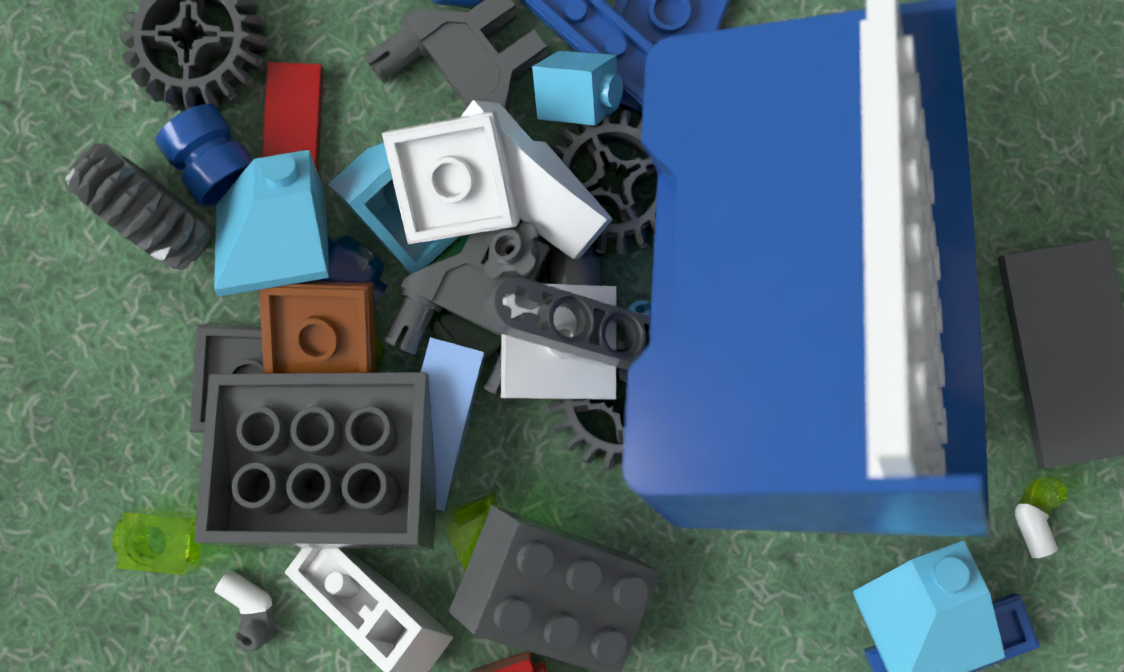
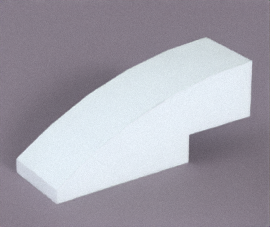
M473 100L462 116L497 111L519 218L523 222L532 223L543 238L569 257L580 259L613 220L611 216L547 143L532 141L500 103Z

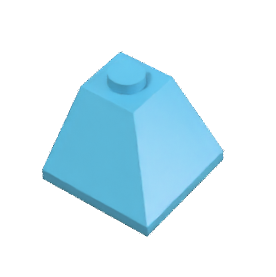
M384 142L367 148L328 184L361 223L410 274L427 267L459 237L408 245Z
M309 150L253 159L217 203L214 290L218 297L329 278L326 194Z
M964 540L914 558L853 591L856 603L887 672H970L1005 658L990 592Z

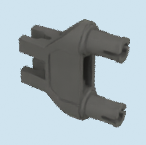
M484 0L468 12L439 9L413 10L402 17V22L399 24L401 30L371 52L364 54L363 57L371 69L377 73V77L383 84L387 83L388 79L418 57L429 58L465 105L463 108L464 112L473 100L500 103L508 112L514 83L533 70L532 66L547 58L545 53L547 45L533 29L498 54L488 39L517 19V15L513 11L516 9V6L512 0Z
M489 231L470 234L460 254L432 264L404 278L400 287L403 289L401 294L406 297L383 341L399 347L402 341L400 349L415 355L416 349L434 312L441 313L442 309L502 337L501 333L493 330L486 322L483 314V300L486 293L493 286L509 279V277L504 275L501 279L494 280L484 271V265L489 259V245L485 241ZM537 240L535 243L540 251L538 265L530 275L524 277L532 281L537 280L550 253V246ZM501 353L487 382L482 387L496 395L501 386ZM504 398V399H506V400H508V401H510V402H512V403H515V401H516L517 398Z

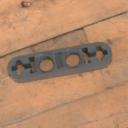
M512 277L498 283L486 293L483 300V314L486 322L493 330L503 335L628 370L644 352L642 351L644 344L649 346L651 317L526 278ZM514 294V302L518 307L528 310L541 307L537 314L524 312L511 318V308L503 305V299ZM558 307H565L575 315L577 329L572 337L562 335L555 327L554 313ZM610 322L619 324L626 333L627 344L622 352L613 350L607 343L605 330Z

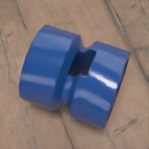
M214 104L198 105L180 113L170 120L156 136V145L167 161L176 170H184L181 181L196 203L201 207L217 204L253 161L243 144L239 141H231L230 126Z

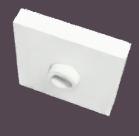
M496 110L388 130L382 133L408 245L515 227L520 223Z
M545 284L616 306V286ZM514 294L503 299V305L511 308V318L524 312L537 314L541 307L539 306L532 310L518 307L514 302ZM558 307L554 313L555 327L562 335L572 337L577 329L575 315L565 307ZM610 322L605 330V338L608 345L616 351V323ZM502 334L501 398L616 399V367Z

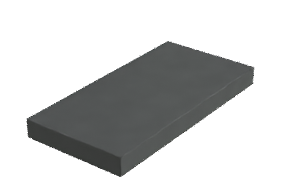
M1110 238L998 257L1038 468H1051L1124 455V308Z

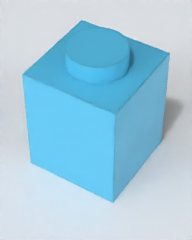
M558 50L532 66L538 120L595 126L605 118V114L610 115L619 108L623 93V83L620 75L617 74L616 55Z

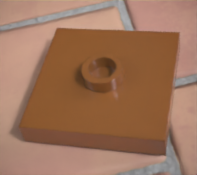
M307 281L259 290L264 374L376 373L373 283Z

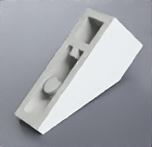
M302 548L284 572L384 672H429L454 638L416 601L347 549Z

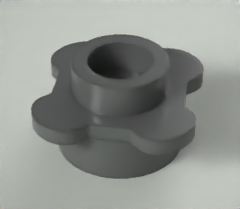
M523 222L518 228L489 231L485 238L486 243L489 245V259L484 265L485 273L494 280L501 279L504 275L509 278H524L530 275L536 269L540 259L539 247L535 243L539 235L537 228L530 222ZM515 247L513 252L507 255L509 248Z

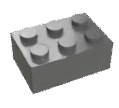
M492 505L449 613L476 636L596 672H621L661 572L623 551Z

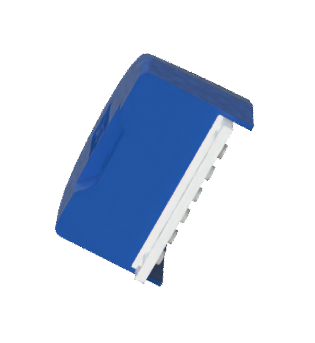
M866 0V9L673 36L660 40L653 45L646 58L641 143L658 172L650 342L647 349L628 369L623 456L625 481L637 495L673 526L681 528L832 534L989 537L988 466L979 295L969 146L956 0H925L899 4L898 0Z

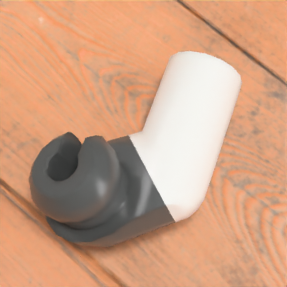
M228 570L218 583L215 593L237 606L240 610L241 626L236 633L238 644L248 651L259 650L272 639L275 631L272 599L266 591L234 570Z

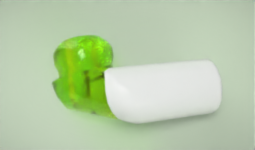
M1040 476L1029 482L1015 509V518L1032 558L1045 557L1058 551V546L1047 520L1054 507H1059L1061 503L1067 501L1068 489L1066 484L1057 477L1047 478Z

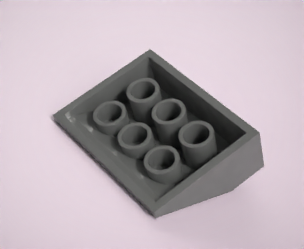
M426 372L209 374L195 543L218 547L434 550L437 493L429 375Z

